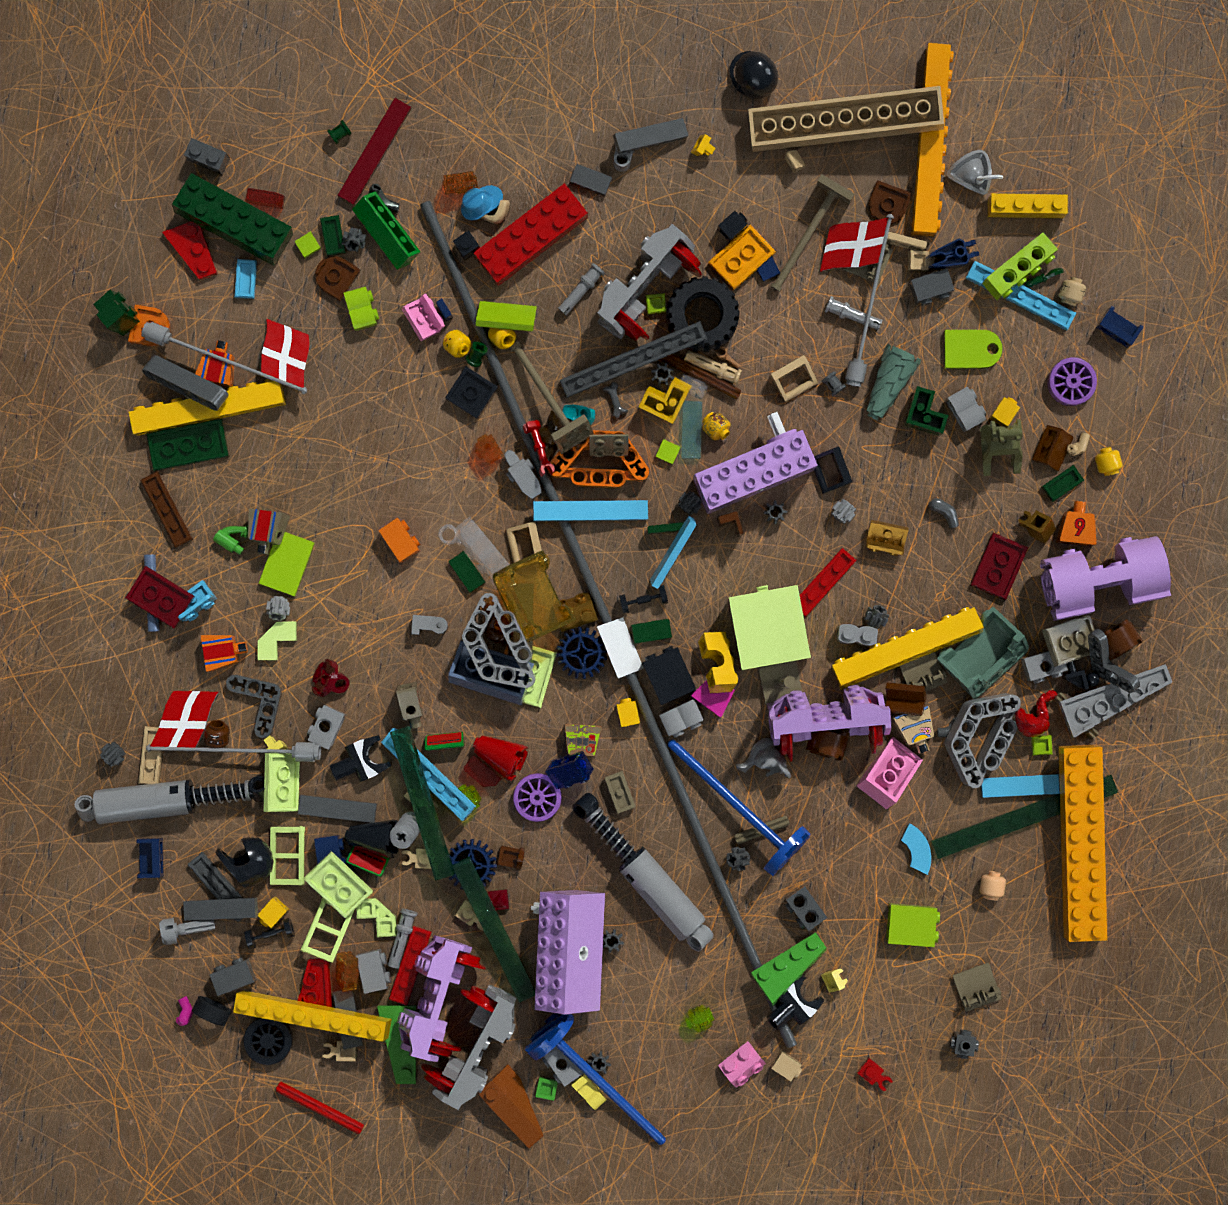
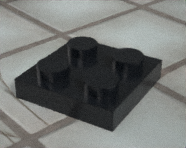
M465 366L445 399L478 419L498 389V386Z

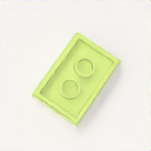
M533 646V660L529 662L534 663L532 671L536 676V681L527 689L523 703L539 708L542 707L556 652Z
M265 753L264 812L298 811L300 762L295 761V758H292V754Z
M332 851L304 877V880L344 918L373 893V890Z

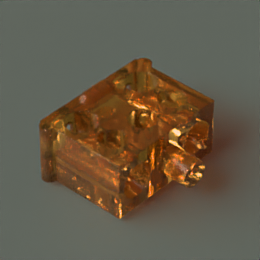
M474 171L443 175L445 195L463 194L472 188H478L477 176L474 175Z
M351 951L337 953L335 981L342 989V992L357 990L359 978L358 958Z

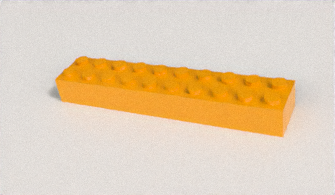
M1099 745L1059 746L1064 938L1068 942L1106 941L1107 903L1103 747Z

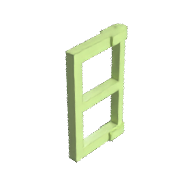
M270 827V850L274 860L273 869L270 873V885H305V827ZM276 833H299V853H276ZM276 858H299V879H276Z
M322 897L300 950L333 963L354 911L346 917L341 931L320 924L318 921L325 904L330 905ZM315 928L338 936L331 955L308 947Z

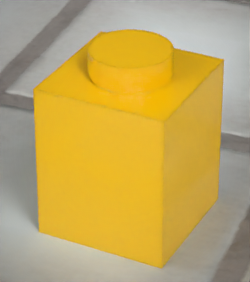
M1010 397L1002 398L989 419L995 421L1001 427L1007 428L1020 409L1017 401Z
M631 698L620 700V704H617L621 727L639 724L640 720L636 701H631Z
M275 896L258 913V917H260L259 922L266 928L268 926L272 928L289 911V908Z

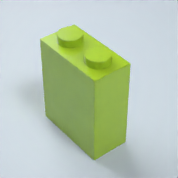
M889 903L886 942L888 944L935 947V943H938L939 939L936 923L940 922V912H937L936 907Z

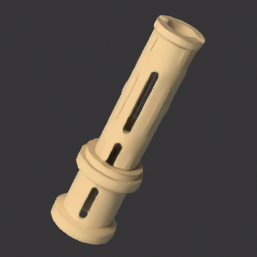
M688 350L684 359L688 363L716 374L719 379L723 378L732 382L734 386H736L742 373L741 369L731 368L727 366V363H717L691 350Z

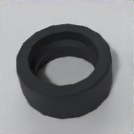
M198 996L192 1008L194 1014L219 1026H225L231 1014V1010L223 1004L203 996Z

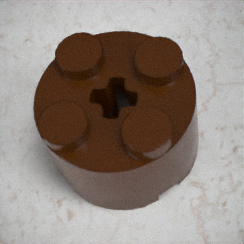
M1128 619L1119 623L1114 628L1115 631L1109 629L1104 632L1108 639L1110 661L1143 642L1132 622H1129Z
M831 730L811 732V739L808 740L805 750L828 759L834 757L836 761H843L849 741V734L841 731L831 732Z

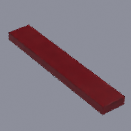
M397 98L393 99L338 193V197L355 206L411 111V106Z

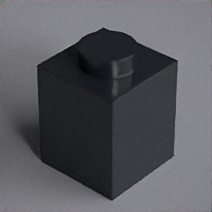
M734 211L718 225L717 230L730 243L747 228L748 224L746 222L748 220L741 212L738 214Z
M469 230L453 240L454 246L464 260L473 256L474 252L480 248Z

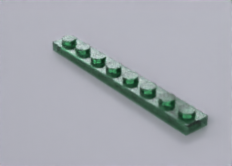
M407 726L392 731L390 735L434 879L436 881L453 876L455 872L411 728Z
M470 856L453 864L452 867L519 1003L535 996L536 990Z

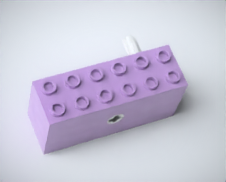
M778 412L772 413L767 418L775 437L767 440L766 445L696 473L693 481L703 501L706 513L710 514L812 472L818 465L804 431L797 432L796 429L786 432Z
M580 890L540 892V903L534 902V906H531L533 913L539 914L535 1010L564 1015L600 1011L605 893Z

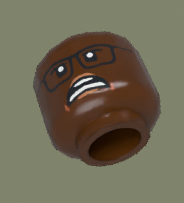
M213 720L205 726V744L211 748L227 746L230 734L229 726L222 720Z

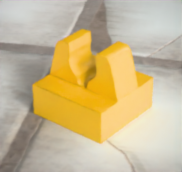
M706 134L700 135L691 153L696 156L703 155V153L707 156L712 155L716 148L709 143L711 137Z

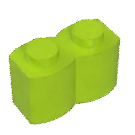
M365 286L344 292L354 330L358 331L377 325L376 320H379L377 309L372 308L371 302L374 301L372 291H368Z

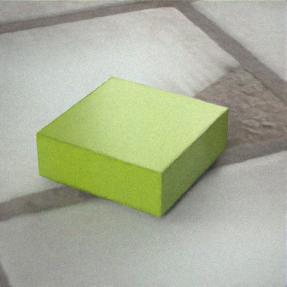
M311 231L295 241L304 258L321 249Z
M665 293L646 295L648 315L666 313Z
M663 439L656 458L673 465L681 447Z
M1051 735L1031 737L1032 755L1053 754Z

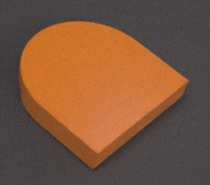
M135 304L136 317L140 322L130 330L128 342L145 346L158 345L145 340V337L141 336L143 327L146 322H154L170 329L168 317L157 308Z

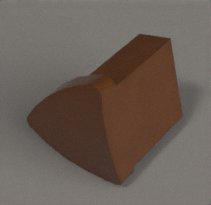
M501 845L497 865L516 868V870L520 871L524 861L525 848L520 847L518 849Z

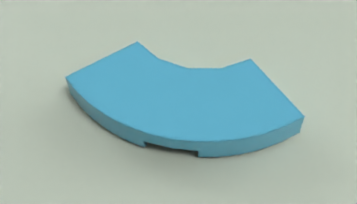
M908 823L901 841L910 850L911 862L909 866L928 875L931 866L930 846L922 832L914 825Z

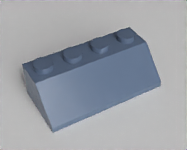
M460 641L448 675L449 683L522 705L528 688L482 679L464 642ZM478 648L475 651L476 658L483 659L485 651ZM489 650L496 664L520 668L515 657ZM529 662V664H530V666H531V668H532V670H533L534 663ZM486 666L483 673L485 676L491 677L494 670L491 666ZM504 670L502 676L505 680L509 681L512 679L513 674L510 670ZM516 671L517 677L514 681L515 683H518L517 679L524 680V684H527L530 681L529 674L526 673V675L522 677L518 676L520 672Z

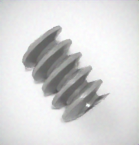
M406 812L403 814L390 832L392 844L400 849L408 848L423 829V818L416 812Z

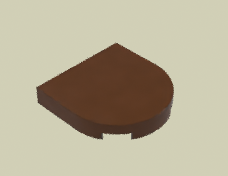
M877 180L869 200L870 214L875 220L887 218L888 214H892L894 219L891 220V224H894L902 219L906 213L913 193Z
M329 257L323 259L318 264L315 278L322 291L341 302L344 298V292H348L361 269L341 257Z

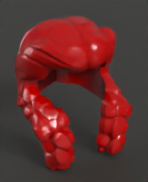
M1049 690L1038 698L1036 703L1037 717L1026 713L1022 708L1015 712L1014 717L1017 728L1026 737H1037L1048 730L1050 723L1046 703L1056 698L1057 693L1055 690Z

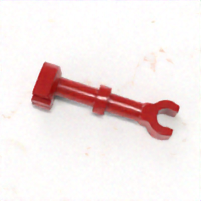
M528 421L523 425V430L525 434H532L535 444L533 447L538 453L540 460L539 474L541 477L544 476V469H548L550 475H553L555 468L547 460L544 450L546 448L545 443L542 442L538 431L541 429L540 421Z

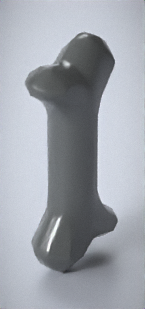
M612 382L610 386L604 387L602 391L609 394L614 408L612 417L618 419L620 415H625L628 410L620 405L617 396L618 384Z

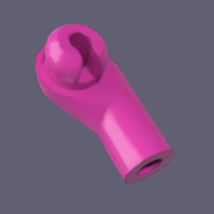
M187 996L178 1000L182 1008L179 1017L176 1018V1023L179 1026L187 1025L193 1015L192 1006Z

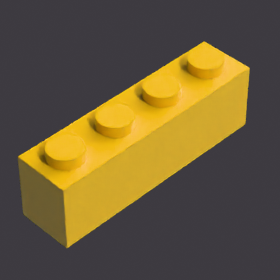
M991 193L988 197V217L1064 218L1068 214V195Z

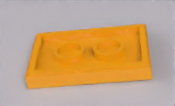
M750 224L716 254L708 264L734 291L771 256L775 255L776 251Z

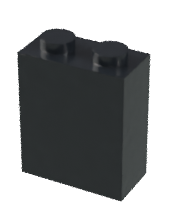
M673 646L662 650L663 654L656 657L654 653L645 657V662L642 663L661 705L697 690L678 647L675 649Z

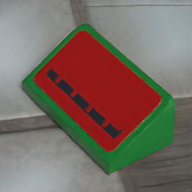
M463 732L427 735L425 737L426 751L464 747L465 745Z
M352 847L346 863L382 877L390 858Z

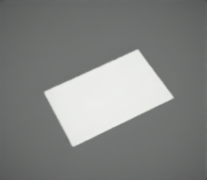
M623 617L597 626L618 678L644 669Z

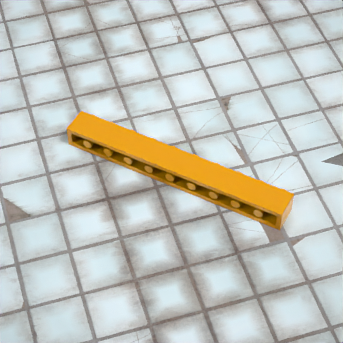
M928 43L926 46L923 88L941 86L944 130L919 133L911 235L934 237L937 231H940L941 220H938V212L941 213L942 201H939V196L943 193L944 183L941 182V175H944L945 164L942 163V157L946 155L947 148L943 144L944 137L947 138L948 126H945V119L949 117V107H946L951 95L948 81L952 79V70H949V65L953 62L954 51H951L950 44Z

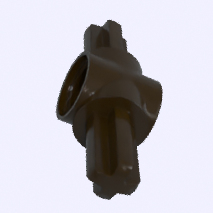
M553 410L550 412L548 425H544L539 433L542 442L545 443L546 448L544 450L549 462L553 449L557 448L551 434L560 429V421Z

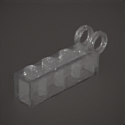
M470 516L456 528L453 525L446 524L439 529L438 535L444 544L452 545L457 543L459 546L463 544L467 550L464 551L471 560L476 559L479 563L476 567L483 575L487 573L491 577L489 582L495 589L500 588L502 591L519 577ZM446 529L454 530L455 536L452 540L447 541L443 539V532Z

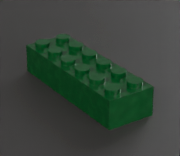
M192 173L172 203L174 213L275 266L293 236L291 226Z

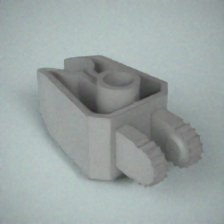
M512 450L506 451L504 457L510 466L507 468L509 472L506 475L512 483L515 481L521 491L532 499L542 493L540 483L532 472L534 467L529 459H519Z

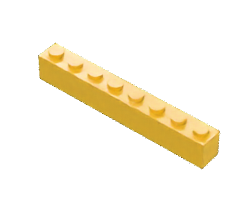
M270 379L264 380L265 383L257 384V382L248 383L243 388L238 386L227 388L229 396L218 411H214L192 399L182 400V398L172 399L171 403L167 404L163 402L153 403L152 407L145 408V406L134 407V411L128 412L132 432L135 436L146 435V433L286 405L282 384Z
M966 607L959 610L958 614L954 616L949 614L942 617L939 622L934 623L932 621L926 623L922 629L917 631L916 629H911L899 638L894 636L888 639V642L885 644L877 643L872 645L870 650L865 652L862 650L857 651L848 659L840 658L832 665V671L842 690L850 685H855L983 632L984 627L975 607L971 609Z
M244 990L236 993L233 1013L382 1042L389 1038L392 1020L390 1018Z

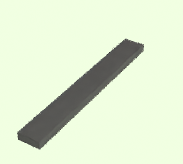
M699 321L563 378L560 382L568 398L705 341L707 337Z

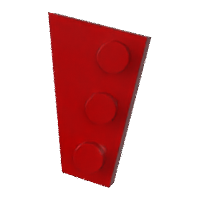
M188 222L162 232L199 280L218 274L202 228L199 225Z
M321 958L308 959L298 1001L332 1007L330 963Z

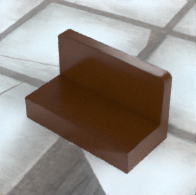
M1047 425L1032 460L1048 465L1055 471H1059L1067 454V446L1071 444L1073 436L1062 428Z
M737 511L717 518L719 527L734 523L737 537L743 535Z
M887 682L885 687L887 695L885 706H889L890 713L923 715L927 699L925 686Z

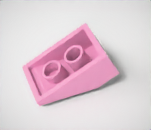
M892 737L866 770L857 787L885 809H888L898 801L923 760Z

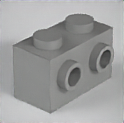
M381 949L357 954L356 959L364 994L387 989L389 983H391L389 971L386 972L384 965L387 964L385 952L382 953Z

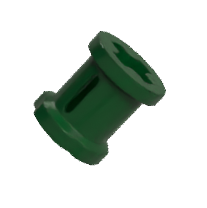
M343 120L333 129L327 130L336 145L345 136L352 135Z
M473 342L472 350L465 360L473 367H480L482 358L487 354L488 348L483 343Z

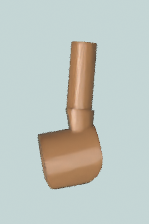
M721 346L725 354L721 356L716 352L717 357L720 360L728 361L738 369L740 365L728 355L727 349Z

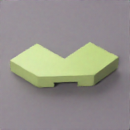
M276 622L258 640V660H278V641H297V622Z
M367 898L356 908L357 919L376 918L377 937L397 935L396 916L376 898Z

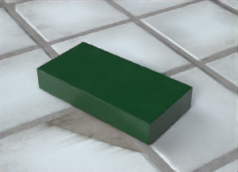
M340 216L320 218L327 257L345 254V245H342L343 233Z
M1072 465L1041 487L1051 502H1054L1083 482L1084 479L1076 467Z
M684 522L648 526V535L679 532Z
M462 551L448 561L470 593L486 583L465 551Z
M669 619L631 625L634 644L672 638Z

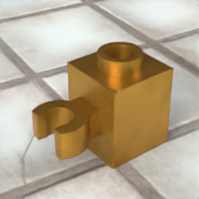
M1037 510L1033 515L1028 511H1024V516L1028 519L1025 521L1018 519L1020 526L1026 527L1031 537L1046 544L1056 530L1052 518Z

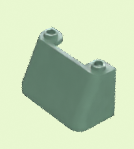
M994 607L984 611L981 615V622L984 627L982 633L966 639L955 650L952 648L943 649L937 658L938 662L973 699L980 697L1029 649L1026 637Z

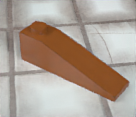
M507 1064L486 1082L482 1092H478V1094L514 1134L530 1148L544 1135L521 1078Z

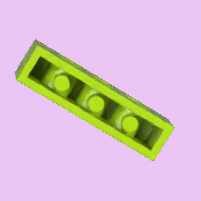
M1041 233L990 274L982 284L997 301L1001 297L1005 299L1013 292L1012 288L1016 285L1019 288L1027 281V276L1037 274L1042 269L1040 266L1043 263L1048 265L1054 260V254L1058 249L1044 233ZM1032 254L1038 255L1039 260L1034 259ZM1017 265H1022L1025 271L1019 270ZM1003 277H1009L1011 282H1006Z

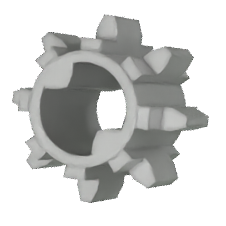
M844 499L841 502L837 501L832 507L833 512L831 515L843 524L847 521L850 522L856 515L854 514L856 508Z
M274 596L270 601H267L266 610L269 618L275 621H282L286 618V615L289 616L290 603L287 602L288 600L282 596Z

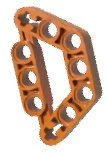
M593 430V435L625 434L620 431ZM587 438L584 444H577L571 448L574 452V456L571 459L565 458L559 451L550 461L552 465L558 466L560 463L558 458L560 457L563 462L567 463L566 466L562 463L560 466L561 472L556 471L551 476L554 478H571V482L577 487L618 489L623 487L626 481L643 482L649 476L648 466L629 438L628 452H632L635 455V460L628 462L624 456L619 457L628 471L570 468L585 449H590V438ZM638 461H640L638 463L639 469L645 470L644 477L636 475L637 469L635 466L631 469V466L635 465ZM576 473L584 474L585 478L582 482L574 480ZM595 474L603 475L604 480L601 483H595L593 481ZM614 475H621L623 481L620 484L613 483L612 477Z

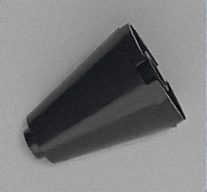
M386 820L350 826L349 830L345 832V841L350 846L386 858H395L393 854H397L399 848L392 844L390 832L398 821Z

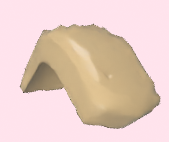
M500 200L495 215H484L481 218L496 225L502 223L510 208L509 200Z

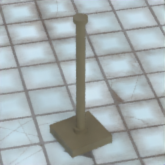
M823 174L819 177L817 186L827 191L828 195L775 283L770 285L779 292L782 289L783 282L833 200L838 198L849 205L854 197V193Z
M515 342L510 349L516 353L563 426L551 434L558 450L563 454L589 438V435H593V430L584 414L571 423L568 421L522 350L521 343Z
M796 661L758 668L765 706H767V703H773L785 694H790L791 691H802Z

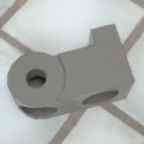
M413 615L412 635H420V630H429L437 634H443L448 629V623L442 617Z

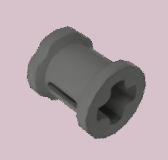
M835 371L821 381L830 389L832 397L846 387L836 377Z

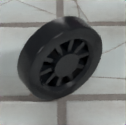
M257 1018L245 1031L243 1039L245 1051L256 1063L262 1065L279 1063L289 1054L292 1048V1030L287 1023ZM264 1025H269L268 1032H266ZM272 1026L277 1028V1030L274 1033L271 1032ZM260 1028L263 1035L256 1032V1030ZM280 1031L282 1036L277 1037L275 1034ZM253 1035L260 1038V1040L252 1041ZM283 1039V1044L278 1043L277 1040ZM260 1043L261 1046H260V1048L256 1051V1050L254 1049L253 1045ZM274 1045L277 1046V1047H279V1048H281L278 1053H277V1051H276ZM262 1048H265L264 1056L258 1053ZM269 1048L274 1055L268 1056Z

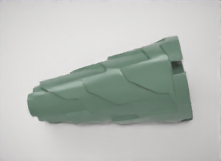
M887 344L884 348L881 358L882 362L877 372V378L866 409L869 412L867 416L878 420L879 417H884L902 388L908 382L910 376H913L922 361L917 358L914 362V355L895 346L890 350V344Z

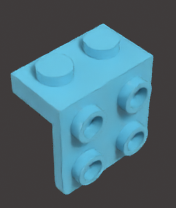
M204 580L188 590L195 598L188 609L178 616L179 620H189L191 622L199 616L198 613L201 610L205 609L206 611L215 605L214 601L217 598Z

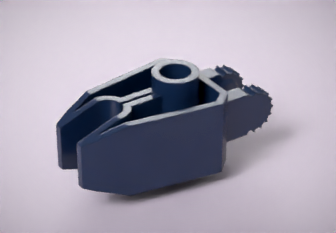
M958 238L928 254L926 259L937 257L940 260L938 263L928 267L930 269L942 270L960 268L966 265L969 259L980 255L979 251L969 254L966 247L974 246L976 241L964 242V240Z

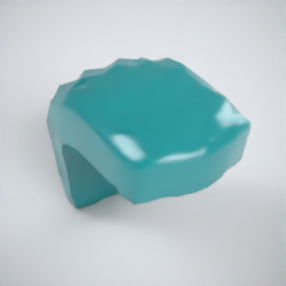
M575 404L563 407L562 411L568 419L574 421L584 414L590 425L595 420V410Z

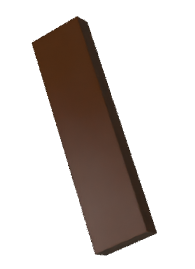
M157 471L141 479L140 481L174 547L178 548L193 540L159 472Z

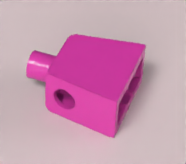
M706 680L692 693L691 697L721 718L735 689L732 692L710 693Z

